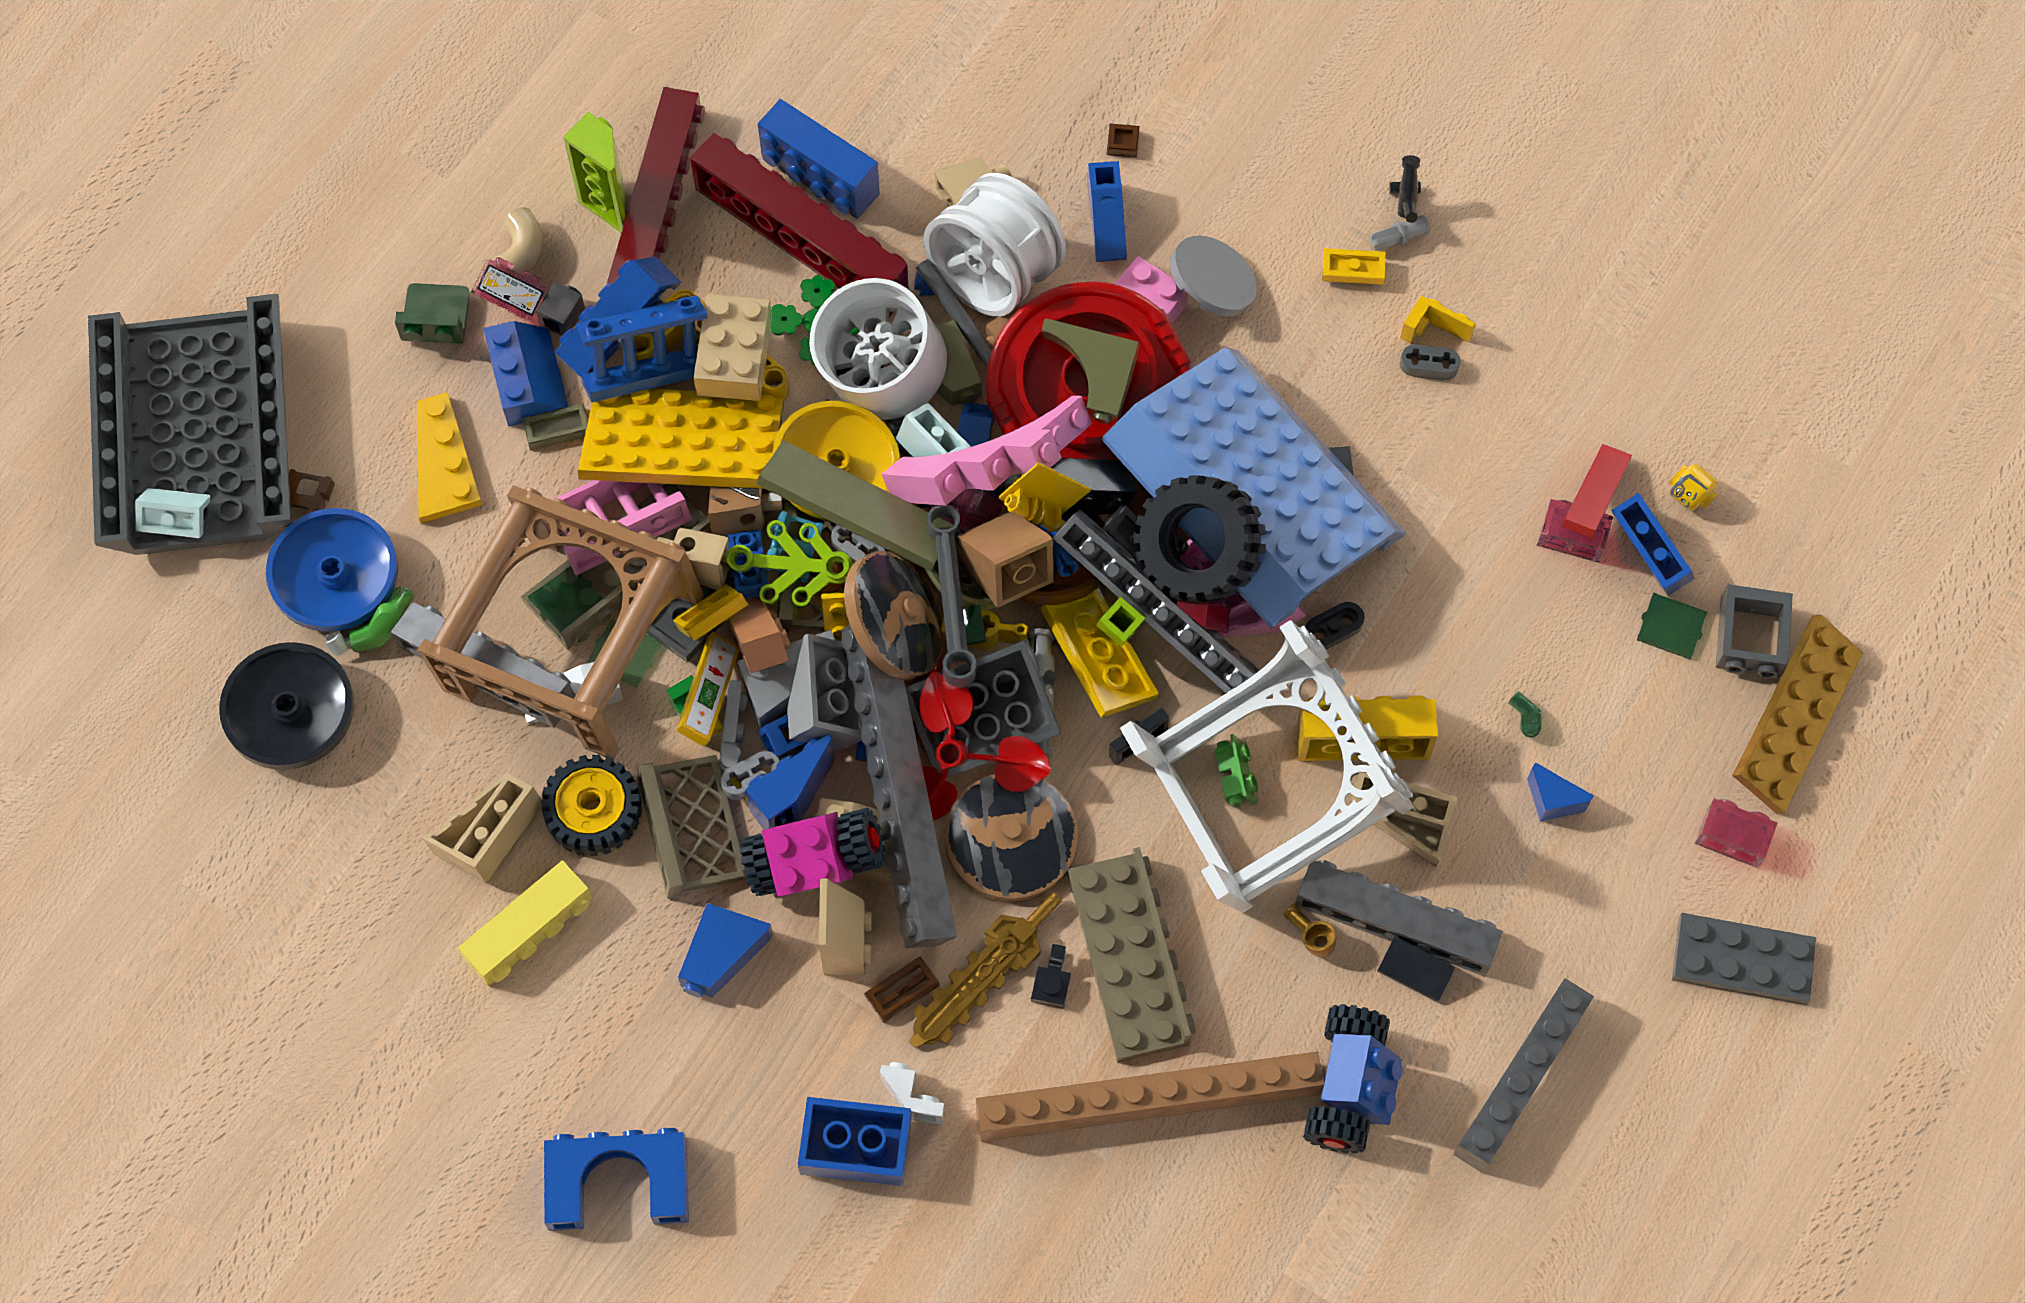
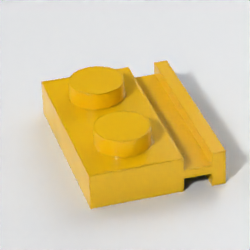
M726 584L673 621L680 632L695 641L746 607L748 603L741 593L739 594L735 589Z

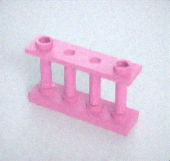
M593 480L557 497L567 502L571 508L582 511V509L590 510L598 515L600 519L608 522L609 520L601 506L618 499L628 516L618 521L631 531L637 533L645 531L655 538L692 520L681 492L679 491L668 496L662 484ZM647 485L657 502L640 510L630 493ZM591 540L589 541V544H590V545H593V544L596 543V542H593V541H591ZM563 546L570 567L575 575L607 561L591 550L575 546ZM619 551L614 553L615 557L620 555Z

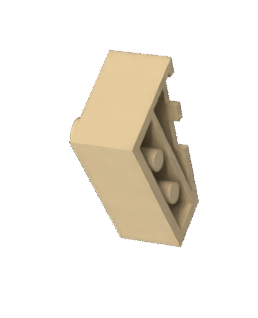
M508 772L473 798L475 801L459 814L455 812L448 817L449 822L432 834L430 831L422 838L434 855L484 883L488 882L541 808L542 799L535 788Z
M1367 773L1358 774L1355 788L1368 790L1373 787L1374 784ZM1406 782L1413 794V797L1409 798L1414 808L1403 815L1396 810L1374 825L1437 867L1457 797ZM1352 795L1350 804L1353 802V800H1356V802L1358 803L1362 799Z

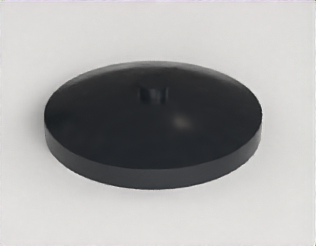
M297 642L270 645L247 656L235 667L226 680L219 703L222 728L237 752L254 764L277 770L304 767L325 757L344 738L354 714L353 689L342 666L335 658L322 649Z

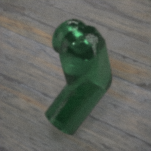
M1518 691L1508 703L1521 714L1520 730L1523 735L1532 738L1537 736L1542 729V712L1540 708Z

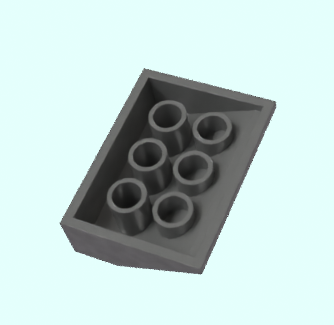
M1028 639L976 658V677L970 685L966 686L973 698V711L966 723L954 725V740L962 741L967 746L969 753L999 756V744L1004 738L1023 736L1038 743L1061 734ZM964 663L948 670L954 675L962 676L971 671V666L968 663ZM925 678L907 685L905 688L910 712L930 763L942 775L941 764L937 759L936 751L938 746L946 741L945 736L948 735L949 728L942 732H932L921 719L920 697L927 680ZM967 759L959 767H948V777L989 761Z

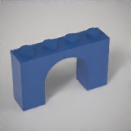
M661 1128L657 1130L656 1134H644L641 1130H627L623 1132V1136H609V1133L593 1132L588 1134V1138H574V1135L558 1134L553 1136V1140H544V1224L549 1231L584 1229V1187L586 1180L593 1169L599 1164L613 1158L633 1160L643 1166L648 1172L650 1179V1217L654 1224L689 1222L687 1139L684 1132H678L677 1128Z

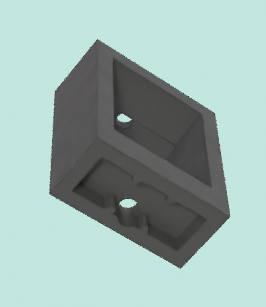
M1728 584L1720 601L1716 668H1722L1734 674L1750 672L1757 673L1758 676L1763 678L1781 677L1788 665L1793 593ZM1734 611L1779 617L1776 655L1731 649Z

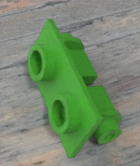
M1230 734L1232 743L1228 740L1220 741L1215 749L1219 772L1232 771V775L1221 778L1225 800L1229 801L1230 806L1241 805L1243 798H1247L1250 802L1256 804L1255 792L1258 791V784L1254 774L1250 773L1248 761H1251L1250 749L1246 742H1242L1234 734Z

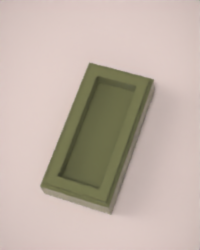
M584 403L522 418L530 450L585 437L588 424Z

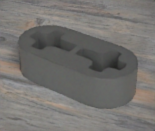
M1419 344L1407 346L1400 358V368L1405 374L1438 380L1454 378L1461 363L1458 353L1452 349ZM1411 356H1417V365L1412 364ZM1442 360H1448L1449 369L1443 368Z

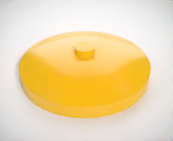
M843 401L817 402L793 413L779 429L772 450L773 456L784 440L887 492L889 491L881 474L900 459L897 442L886 424L867 409ZM791 502L795 507H797L799 510L803 511L804 513H806V514H808V515H810V516H813V517H815V518H819V519H822V520H827V519H825V518H823V517H821V516H819V515H817V514H815V513H813V512H811V511H809V510H807V509H805V508H803V507H801V506H799V505H797V504Z

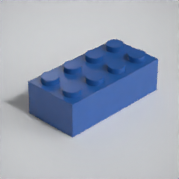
M781 98L757 123L763 160L770 166H777L785 171L794 182H801L809 187L818 198H826L832 202L841 213L845 215L850 214L858 219L879 196L878 162Z

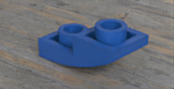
M760 529L728 534L730 548L735 545H745L753 554H764ZM739 555L736 559L737 565H744L747 562L746 555ZM751 567L750 570L742 573L733 570L735 589L744 598L760 596L761 588L768 584L767 573L763 568ZM769 590L765 592V595H769Z

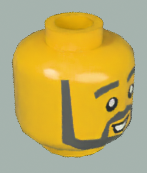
M1687 464L1683 465L1669 481V484L1672 485L1670 495L1689 511L1696 510L1699 506L1706 509L1718 496L1713 492L1717 487V480L1699 464H1693L1690 467Z

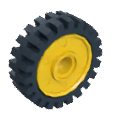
M592 754V759H588L586 755L579 756V761L574 762L573 759L566 761L567 766L564 768L559 766L555 769L556 775L554 777L549 776L547 787H544L542 791V815L550 834L559 845H563L564 849L570 852L574 850L577 855L584 856L585 853H589L590 856H598V852L603 851L605 855L611 853V848L613 847L619 849L623 846L625 839L629 841L633 836V829L637 830L639 817L642 814L641 796L629 770L626 771L621 763L618 762L616 764L612 758L607 756L604 760L601 759L600 755ZM589 801L600 802L598 807L593 810L584 809L585 804Z

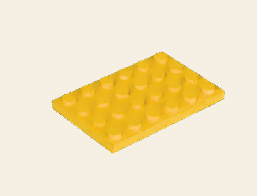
M646 389L593 402L578 466V479L765 489L756 483L759 475L772 457L775 438L781 428L784 396L775 398L770 394H761L760 401L697 396L696 391Z

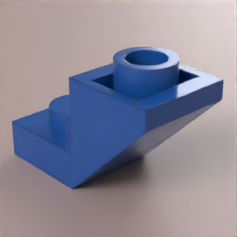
M966 402L961 412L957 433L970 447L990 441L991 429L995 418L988 404Z

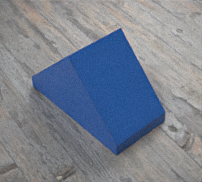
M1536 762L1527 778L1540 822L1583 813L1587 810L1594 795Z

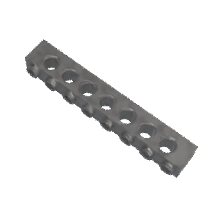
M1079 510L1053 537L1057 543L1119 598L1122 597L1145 617V621L1225 693L1236 688L1260 671L1216 630L1203 628L1177 606L1179 599L1170 597L1168 592L1158 590L1154 586L1156 581L1147 579L1142 572L1145 567L1138 563L1130 553L1083 511Z

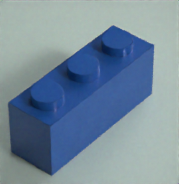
M1639 493L1611 510L1616 521L1667 596L1695 579L1692 570Z

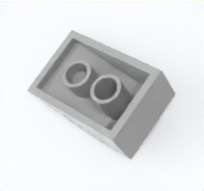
M806 634L803 636L787 708L789 739L808 743L816 737L823 738L830 734L833 749L842 751L862 741L859 716L854 705L855 696L852 681L848 675L846 652L841 641Z

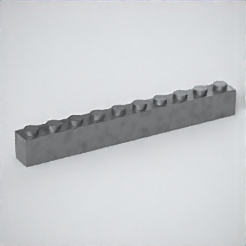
M848 625L841 630L842 645L846 652L848 675L852 681L855 696L854 705L859 716L861 739L864 743L868 760L867 769L871 775L874 790V803L878 810L882 828L880 833L884 836L887 868L891 874L894 889L893 898L897 904L900 919V932L904 938L905 948L940 946L956 938L957 934L904 680L883 672L867 657L857 642L851 626Z

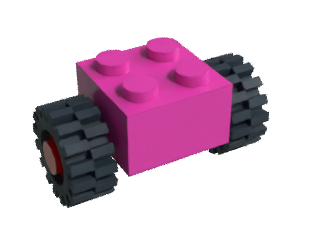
M869 808L844 813L840 817H838L837 812L765 829L762 830V834L744 838V841L741 843L743 848H740V854L743 858H740L745 868L742 870L744 876L747 875V885L751 886V891L756 896L777 893V897L820 887V879H829L834 883L853 878L852 873L881 868L886 858L883 853L886 852V848L882 842L885 841L884 836L880 833L882 828L880 824H877L878 818L876 815H873V811Z

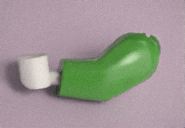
M401 586L396 587L389 601L378 606L369 623L350 629L348 638H344L340 631H332L326 635L327 642L325 645L336 656L346 652L350 646H352L354 652L382 647L392 637L390 632L412 602L413 593L406 587H403L402 591Z

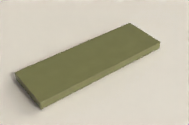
M784 440L758 477L757 485L932 571L938 560L936 540L931 538L927 530V516L929 512ZM939 517L932 522L934 527L941 530H947L954 526Z

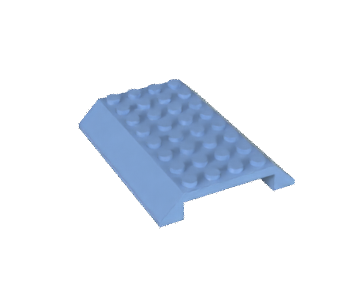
M1223 348L1137 402L1101 439L1153 498L1157 496L1155 490L1160 486H1169L1171 480L1179 477L1188 478L1189 475L1207 476L1229 481L1237 485L1239 491H1245L1252 498L1251 505L1258 506L1262 514L1258 518L1259 524H1265L1266 534L1261 535V544H1266L1265 554L1259 553L1257 561L1261 562L1258 571L1251 572L1249 575L1251 581L1245 587H1238L1237 591L1271 629L1292 615L1303 599L1378 547L1383 551L1406 534L1248 360L1235 349ZM1207 508L1192 509L1182 518L1179 527L1206 557L1215 564L1220 558L1225 545L1224 526L1214 511Z

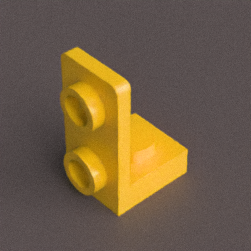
M1421 295L1403 324L1400 338L1411 344L1417 334L1423 335L1430 322L1464 341L1470 342L1476 323L1471 321L1465 314L1455 313L1444 307L1439 301L1428 299Z

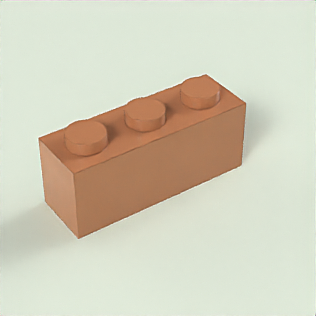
M760 599L748 603L746 607L728 618L733 638L750 673L789 661L786 649L791 648L790 642L779 618L776 617L773 607L768 609Z

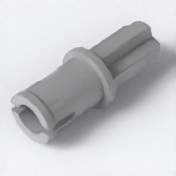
M1424 215L1418 216L1414 223L1407 221L1400 223L1396 221L1392 227L1372 233L1369 244L1374 251H1379L1396 244L1402 246L1409 239L1428 234L1430 232L1429 222Z

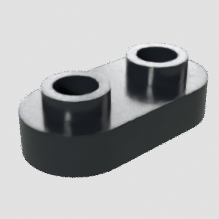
M1342 602L1311 618L1305 627L1313 635L1315 633H1322L1325 636L1320 641L1327 650L1359 633L1365 616L1362 608L1356 603ZM1348 618L1352 621V624L1345 625L1342 619Z

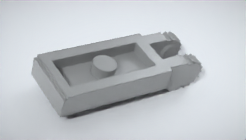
M731 680L728 685L719 764L721 774L740 762L741 750L735 742L742 743L744 724L738 723L739 712H746L748 693L741 692L742 681Z

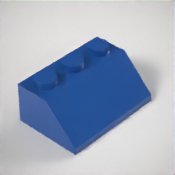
M510 321L483 328L508 427L523 423L522 418L569 407L549 328L518 321Z

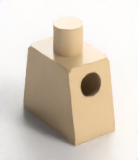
M977 157L936 171L935 189L946 205L950 207L956 205L964 191L984 174L1001 173L1011 177L1012 175L1005 164L990 170L984 160Z
M685 528L678 529L674 541L658 537L657 541L665 544L673 542L685 549L700 585L715 590L724 586L730 570L726 559L730 549L728 537Z

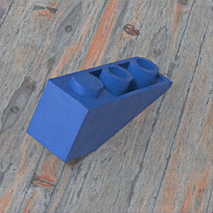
M1119 161L1088 163L1087 186L1096 262L1127 260Z

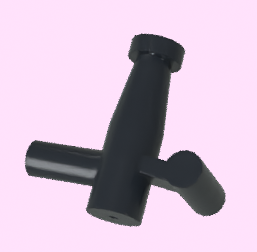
M1407 155L1402 158L1404 170L1401 182H1389V194H1399L1397 214L1400 217L1406 218V221L1409 223H1414L1418 219L1416 211L1417 194L1421 193V182L1418 181L1417 169L1420 167L1421 160L1414 155Z

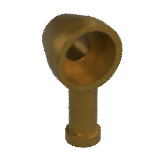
M1296 904L1288 906L1283 915L1303 932L1302 941L1305 948L1311 954L1320 958L1330 956L1337 943V936L1333 926L1325 921H1315L1312 923ZM1320 943H1327L1324 947H1317Z

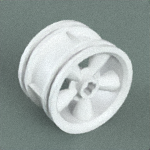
M988 173L981 176L964 191L956 205L946 208L938 217L932 220L924 233V246L927 257L954 296L970 308L989 316L1009 314L1027 297L1030 287L1034 283L1044 281L1061 265L1066 254L1063 231L1048 205L1030 187L1011 176L1001 173Z

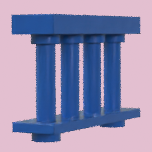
M698 295L575 324L576 331L584 347L591 346L593 372L581 374L582 385L591 403L694 378L698 353L695 321L708 318ZM682 325L684 350L667 354L665 328ZM652 332L654 357L636 361L634 336ZM621 339L624 364L606 368L603 343Z

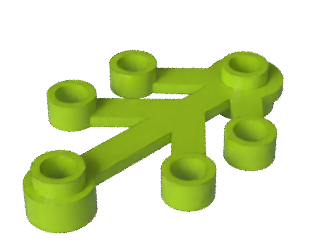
M774 520L768 524L767 534L772 540L778 541L790 557L753 554L745 545L731 547L726 556L728 565L734 571L740 573L750 570L751 567L788 570L772 584H766L761 588L760 598L767 605L778 603L781 593L807 572L820 573L805 587H798L793 591L792 601L800 608L808 607L812 603L813 596L830 582L834 584L845 583L847 574L854 564L846 553L841 551L833 552L820 537L819 529L812 523L803 524L799 529V536L803 542L811 544L822 559L808 558L790 537L786 525L780 520ZM775 526H782L783 532L781 535H772V529ZM808 528L815 530V535L810 539L804 537V532ZM739 555L747 556V562L744 565H737L736 559ZM836 563L843 564L844 569L841 573H833L832 568ZM769 589H773L776 592L772 600L765 599V592ZM801 592L808 594V598L804 603L797 602V595Z

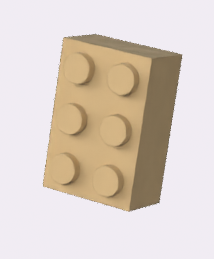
M706 294L704 308L708 318L702 320L694 372L697 396L760 401L772 322L770 300Z

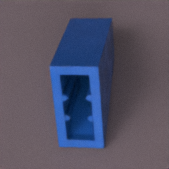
M707 903L678 975L680 985L684 988L683 991L698 998H702L703 994L713 997L771 940L773 935L771 924Z

